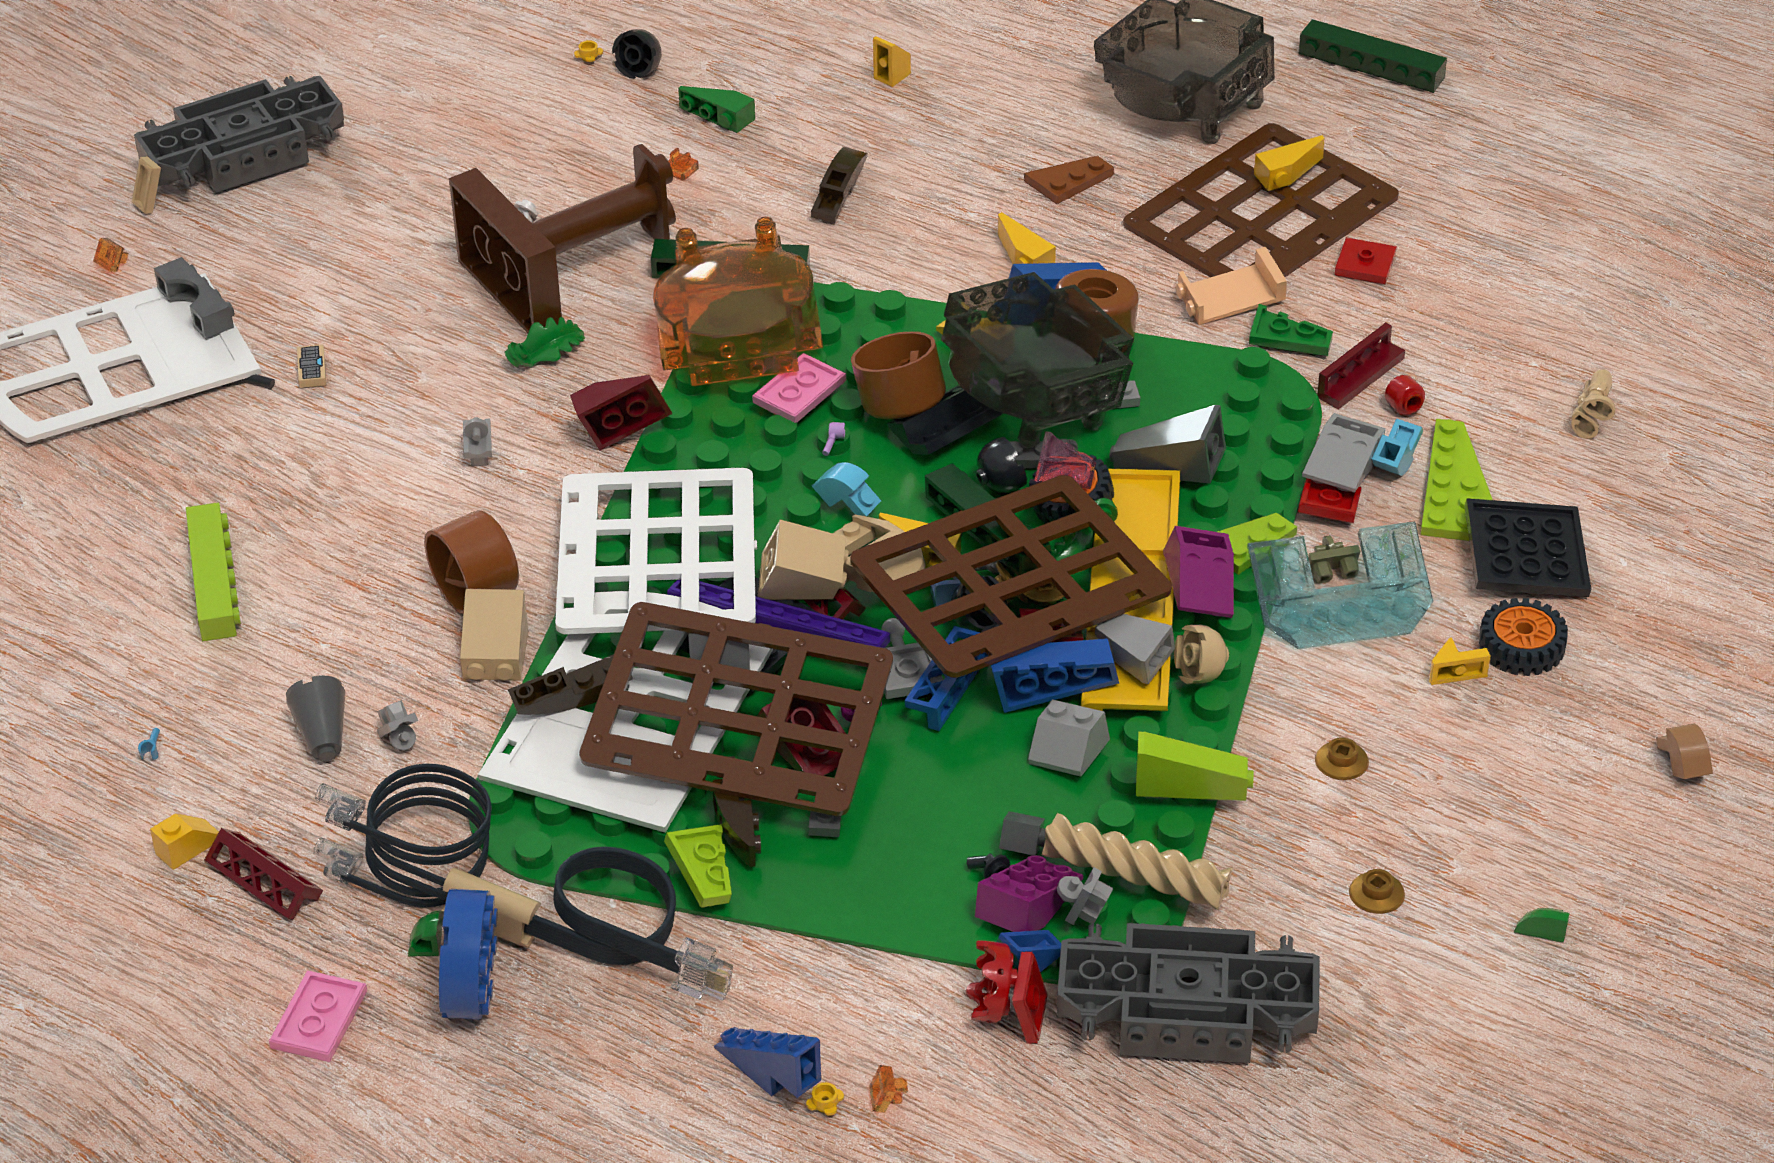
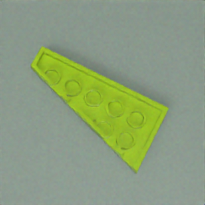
M1436 419L1421 535L1469 541L1464 507L1466 499H1493L1464 422Z

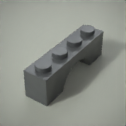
M180 257L154 268L157 288L169 301L186 300L193 302L190 305L193 326L205 339L234 328L232 317L235 313L231 303L226 302L221 297L219 291L213 289L207 279L197 273L192 264L189 265Z

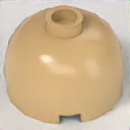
M1184 626L1182 629L1186 631L1183 635L1177 636L1174 649L1175 667L1181 668L1184 675L1179 676L1181 681L1186 684H1200L1213 681L1222 673L1229 659V651L1224 640L1217 631L1208 626Z

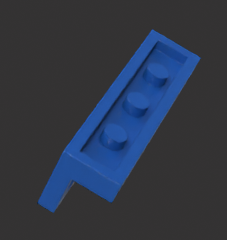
M954 626L945 641L950 645L955 643L957 638L965 639L980 632ZM983 653L974 658L977 661L988 657V655ZM931 660L905 699V707L927 713L928 728L940 731L979 670L958 678L946 676L935 662ZM939 675H944L945 677L942 681L930 682V679ZM929 693L932 695L929 702L917 700L920 696Z

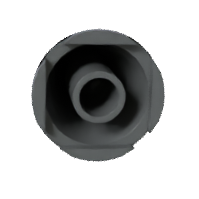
M313 676L312 682L303 684V680H300L290 686L286 692L287 706L311 755L315 759L324 762L335 759L340 754L342 748L346 692L341 681L331 676Z

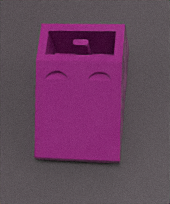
M1174 526L1163 553L1178 610L1232 618L1234 615V553L1229 535L1220 532Z
M1029 856L1027 859L978 882L975 917L1012 932L1040 930L1046 926L1065 902L1057 892L1059 881L1066 876L1078 877L1082 881L1083 875L1072 871L1068 866L1050 863L1042 856Z

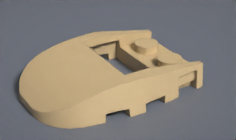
M855 514L852 516V522L845 524L833 534L846 537L845 549L849 550V554L875 538L878 539L869 545L904 533V531L889 521ZM921 548L879 563L892 580L923 570L926 567ZM849 556L843 567V572L847 573L846 582L849 580L857 583V588L874 592L852 567Z

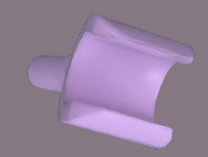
M832 422L829 424V437L822 451L823 455H829L835 439H845V423Z

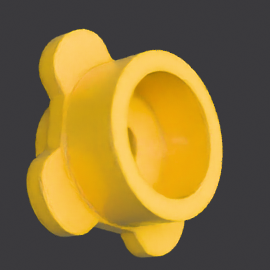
M586 40L581 42L578 46L579 50L574 52L576 58H582L585 62H593L598 55L603 54V49L598 48V44L595 41Z
M819 1083L812 1089V1097L806 1101V1106L812 1111L818 1110L828 1116L834 1115L837 1112L838 1103L844 1099V1093L831 1083Z

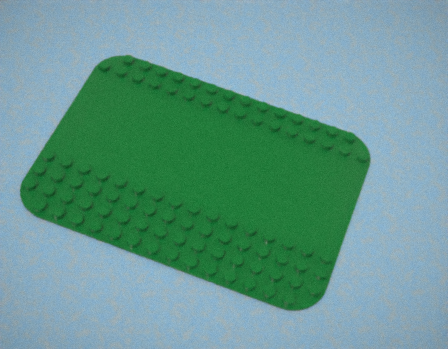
M784 274L777 277L774 281L761 282L739 288L708 304V307L696 320L661 392L673 414L644 428L624 472L747 468L753 473L754 541L757 540V550H754L755 577L759 579L762 552L780 520L829 533H834L845 524L853 521L852 516L855 514L843 500L829 507L812 487L828 469L838 463L854 464L869 475L865 483L879 497L881 502L867 517L879 519V514L885 513L931 523L945 518L947 515L926 499L925 475L953 463L974 482L981 485L975 475V471L978 470L977 457L982 448L996 438L1003 436L1009 442H1058L1061 439H1073L1078 445V456L1080 453H1086L1087 457L1094 455L1097 460L1100 458L1108 469H1114V464L1110 461V449L1116 444L1121 434L1212 405H1220L1226 450L1210 484L1180 480L1178 526L1218 532L1274 513H1278L1294 524L1306 478L1302 477V473L1317 443L1322 422V408L1316 391L1299 372L1289 365L1270 357L1266 350L1259 347L1237 349L1135 333L1134 343L1126 352L1108 358H1088L1069 353L1053 341L1051 337L1052 319L1042 318L1014 326L1000 311L906 297L896 290L874 292L855 289L845 282L823 284L803 281L797 275ZM954 314L995 317L1015 329L1014 352L1010 357L995 366L937 332L936 326ZM899 332L926 333L935 340L946 391L968 379H986L992 398L1008 399L1012 409L929 455L913 454L889 429L887 423L892 420L872 417L863 409L851 364V357L862 345L885 335ZM803 353L846 373V381L796 423L753 403L752 396ZM1110 368L1114 382L1135 380L1140 395V406L1086 411L1081 389L1105 369ZM832 422L845 423V439H835L829 455H823L822 451L829 437V424ZM1025 468L1027 484L1016 491L1030 487V479H1033L1032 475L1035 471L1040 472L1039 468ZM986 484L982 486L994 498L1008 495L992 491ZM733 486L699 487V516L733 515ZM682 487L649 489L648 518L682 517ZM632 489L614 490L601 520L631 519ZM1033 507L1015 513L1021 521L1032 529L1045 524L1042 519L1037 517ZM733 531L699 532V563L733 561ZM967 532L962 533L961 555L983 547ZM682 533L648 534L647 564L682 563ZM630 535L597 536L596 566L630 565ZM1063 537L1049 541L1051 549L1055 550L1054 544L1056 542H1063ZM875 538L874 540L870 541L869 543L865 544V545L862 546V547H865V546L869 545L870 543L874 542V541L877 540L878 538ZM1290 540L1239 575L1234 572V615L1232 618L1178 610L1174 596L1172 623L1174 643L1178 635L1184 634L1186 630L1182 628L1187 625H1203L1217 631L1229 651V659L1222 673L1211 682L1186 684L1179 677L1184 676L1181 668L1175 667L1173 651L1170 660L1168 711L1103 709L1110 740L1082 776L1029 764L1028 758L1038 717L1051 701L1004 713L990 665L978 671L940 731L928 728L927 713L905 707L907 696L886 699L885 694L883 695L882 706L877 715L850 809L841 816L839 837L809 835L810 811L744 798V801L751 800L752 813L758 812L759 831H754V835H760L761 854H755L756 867H749L731 849L722 834V844H725L726 850L724 856L725 865L728 867L732 893L729 903L700 907L664 842L667 832L718 825L714 812L713 791L693 787L665 833L482 781L477 776L476 780L488 792L492 806L488 859L497 867L516 878L554 888L555 877L559 867L571 855L593 847L622 848L649 858L667 873L675 889V911L981 970L977 967L976 960L979 956L985 954V951L976 948V941L995 942L999 938L1000 933L1012 931L975 917L978 882L985 879L983 876L984 868L968 869L967 858L987 856L989 853L994 857L1004 855L1010 860L1011 866L1027 859L1029 856H1033L999 849L1003 820L1009 811L1045 818V829L1047 825L1053 822L1058 813L1064 815L1072 826L1084 822L1091 823L1099 830L1101 835L1116 831L1122 833L1130 844L1145 840L1151 842L1159 853L1174 849L1183 853L1189 862L1202 859L1218 800L1136 796L1138 731L1231 753ZM1009 568L1006 569L1012 577L1017 576ZM1091 568L1070 575L1085 592L1090 591ZM988 570L976 571L983 577L991 576L995 578L999 575H994ZM728 578L699 579V581L720 586ZM677 580L647 581V592L667 595V590ZM851 580L845 583L844 587L866 609L859 617L849 612L843 620L882 630V625L886 620L896 618L875 592L857 588V583ZM629 581L595 583V592L629 591ZM931 586L906 595L920 612L934 608L930 591ZM1016 597L1007 604V607L1017 618H1019V608L1042 610L1049 607L1039 606L1028 597L1029 603H1024ZM1063 597L1062 599L1056 601V602H1055L1054 604H1052V605H1055V604L1060 603V602H1062V601H1065V600H1067V599H1066L1065 597ZM796 599L797 601L810 607L803 599ZM838 601L828 602V615L833 617L842 605ZM564 603V609L574 608V603ZM556 614L522 683L542 676L568 635L561 634L556 630ZM953 619L934 628L946 640L954 626H960ZM1087 628L1082 630L1083 640H1086ZM905 629L902 637L904 644L917 643ZM646 631L640 649L652 651L664 631ZM622 632L596 633L583 654L600 659L613 655ZM957 638V640H956L955 642H958V641L963 640V639H962V638ZM890 641L885 648L893 647L892 642ZM679 648L676 656L690 658L688 652ZM807 656L800 680L861 691L868 667ZM781 666L774 673V675L781 676L783 666ZM669 673L663 674L664 676L689 683L694 681L690 677ZM713 682L711 689L721 690L726 684ZM756 690L753 692L749 691L736 713L757 716L761 708L772 703L774 694ZM929 693L918 697L917 700L929 702L932 695ZM1082 693L1056 699V701L1081 706ZM513 703L484 764L517 714ZM596 703L576 709L593 713ZM826 704L845 733L848 734L851 722L845 720L842 716L841 707ZM639 713L633 724L675 736L680 721ZM726 730L712 754L726 757L735 756L736 759L753 762L761 737ZM508 744L503 753L510 755L515 746ZM776 752L772 766L795 770ZM837 769L827 774L826 777L835 778ZM707 775L705 781L712 782V780L723 778ZM798 794L797 799L815 802V796ZM470 796L469 800L472 801L482 811V813L485 816V813L480 804L473 797ZM469 820L471 833L474 834L478 829ZM482 844L479 847L481 851L483 850L484 844ZM1040 847L1036 854L1037 856L1044 857L1050 863L1070 867L1072 871L1083 875L1081 882L1083 885L1085 884L1093 869L1092 867H1078L1070 864L1063 858L1042 855L1044 847ZM595 868L582 871L571 877L562 888L563 890L667 909L662 895L651 883L637 875L618 869ZM1100 875L1098 880L1113 888L1094 923V933H1096V924L1102 927L1101 938L1103 940L1118 941L1126 945L1127 923L1168 926L1184 925L1190 901L1184 899L1179 894H1164L1155 890L1150 885L1142 886L1130 883L1121 876ZM1064 902L1046 926L1040 930H1049L1062 942L1065 939L1088 937V927L1091 923L1079 917L1074 925L1065 921L1074 902ZM1060 957L1040 972L1043 982L1058 984Z

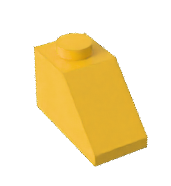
M875 36L873 38L874 79L894 87L911 74V54L897 45Z
M177 813L150 828L155 854L172 870L210 848L219 833L206 819Z

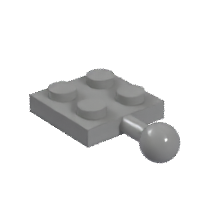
M890 618L882 625V630L890 633V641L893 647L886 648L893 654V665L884 692L886 699L908 696L932 660L918 643L905 645L902 638L905 633V627L898 619ZM942 675L930 679V682L942 681L943 677Z

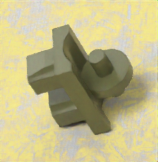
M1330 535L1324 536L1322 545L1314 546L1315 552L1309 553L1308 564L1304 566L1306 573H1312L1318 584L1332 580V569L1340 568L1342 578H1354L1359 571L1357 560L1361 551L1359 545L1344 547L1343 542L1334 543Z

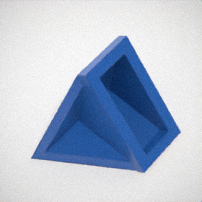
M1049 930L1000 933L999 938L995 941L1005 943L1010 947L1011 953H1013V965L1017 969L1021 952H1033L1040 972L1061 955V942Z

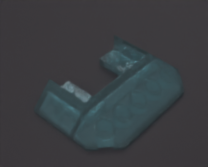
M1415 521L1359 529L1358 538L1368 578L1367 583L1315 589L1304 536L1248 543L1247 549L1264 626L1297 649L1411 634L1433 603Z

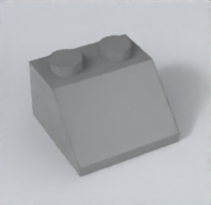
M1052 700L1038 717L1028 758L1029 764L1082 776L1110 740L1105 712Z

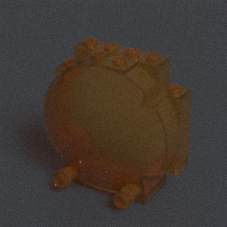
M761 217L757 220L755 224L756 239L698 247L697 235L691 228H682L677 232L675 237L677 250H675L676 265L660 276L653 292L663 371L689 367L692 386L799 371L797 352L823 348L812 271L805 260L799 255L782 250L780 235L777 236L776 223L772 218Z

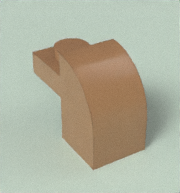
M1693 723L1666 728V736L1656 737L1658 749L1670 753L1673 776L1689 779L1713 774L1709 746L1703 731L1697 724Z

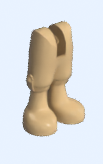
M1597 370L1592 375L1591 380L1586 381L1582 394L1578 398V407L1572 414L1571 425L1574 432L1581 438H1594L1599 431L1597 419L1607 421L1615 415V404L1607 397L1612 388V375L1608 370Z

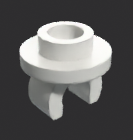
M525 199L522 202H515L514 206L530 222H532V218L538 216V212L535 210L536 205Z

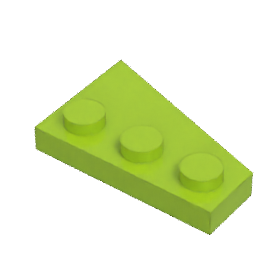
M1274 513L1218 532L1229 535L1234 553V572L1239 575L1296 536L1297 526L1278 513Z

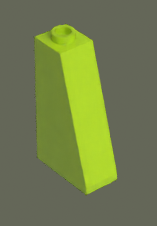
M1138 731L1136 796L1246 801L1247 788L1253 789L1254 770H1248V757Z

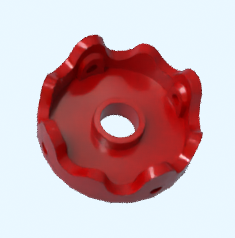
M978 940L976 941V948L985 951V954L977 958L976 965L981 969L984 978L980 982L970 983L965 990L967 997L978 1004V1007L974 1008L973 1013H971V1020L998 1023L1003 1016H1008L1009 991L1010 988L1015 987L1017 969L1012 968L1013 953H1011L1010 947L1007 944Z

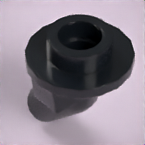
M989 853L987 856L968 857L967 867L968 869L984 868L983 876L986 879L992 874L1009 868L1010 860L1004 855L994 857Z

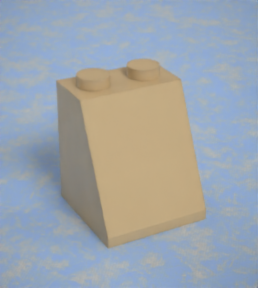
M780 520L762 552L758 597L768 600L833 599L838 589L844 588L847 573L843 572V567L847 562L849 550L845 549L846 537Z
M466 589L460 653L463 680L521 681L529 632L524 590Z

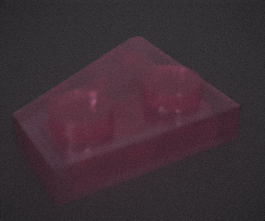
M1045 432L1034 481L1038 484L1057 476L1066 475L1072 477L1082 488L1091 489L1096 462L1085 453L1077 451L1069 443L1059 440L1051 432Z

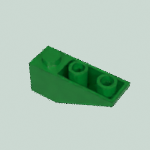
M688 86L678 87L679 108L730 131L738 133L755 120V99L735 90Z

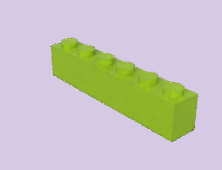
M219 502L185 507L198 623L202 642L236 637V625L241 624L239 607H233V605H239L236 588H231V586L236 585L234 569H229V567H234L232 551L226 550L227 548H232L229 531L224 532V530L229 529L227 513H221Z

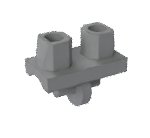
M475 417L470 420H463L464 459H470L471 466L473 467L488 465L487 457H492L490 419L482 420Z
M402 700L377 711L383 724L382 727L377 729L379 737L381 738L390 733L389 740L395 749L404 751L411 748L415 743L416 735L409 725L418 721L415 712L408 715Z
M1094 867L1084 885L1078 877L1073 876L1063 877L1059 881L1057 886L1059 896L1065 902H1074L1065 921L1074 925L1079 917L1091 924L1095 923L1113 890L1112 887L1098 880L1102 871Z

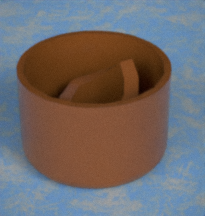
M1085 269L1065 275L1057 283L1054 292L1051 337L1053 341L1069 353L1088 358H1108L1126 352L1133 345L1139 301L1136 287L1124 276L1106 270Z
M899 332L885 335L862 345L851 357V364L863 409L872 417L896 420L918 415L938 404L946 392V384L935 340L926 333Z
M481 510L473 511L436 527L425 534V553L433 578L444 598L458 613L464 614L466 589L516 590L519 583V567L513 547L500 524L487 512Z

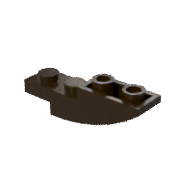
M843 147L839 150L819 185V194L811 210L812 218L833 224L836 223L848 193H852L868 153L848 147Z
M614 654L567 674L564 667H561L508 689L517 713L523 715L549 714L596 703Z
M723 779L712 780V782L722 784ZM713 792L714 812L718 825L722 824L724 838L744 863L749 867H756L755 854H761L760 835H754V831H759L758 812L752 813L751 800L744 801L743 797Z

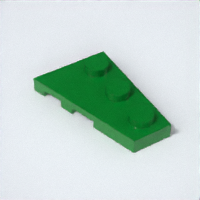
M1258 304L1249 335V344L1328 356L1333 331L1307 321L1298 323L1288 319L1289 315L1280 311L1277 315L1267 311V306Z

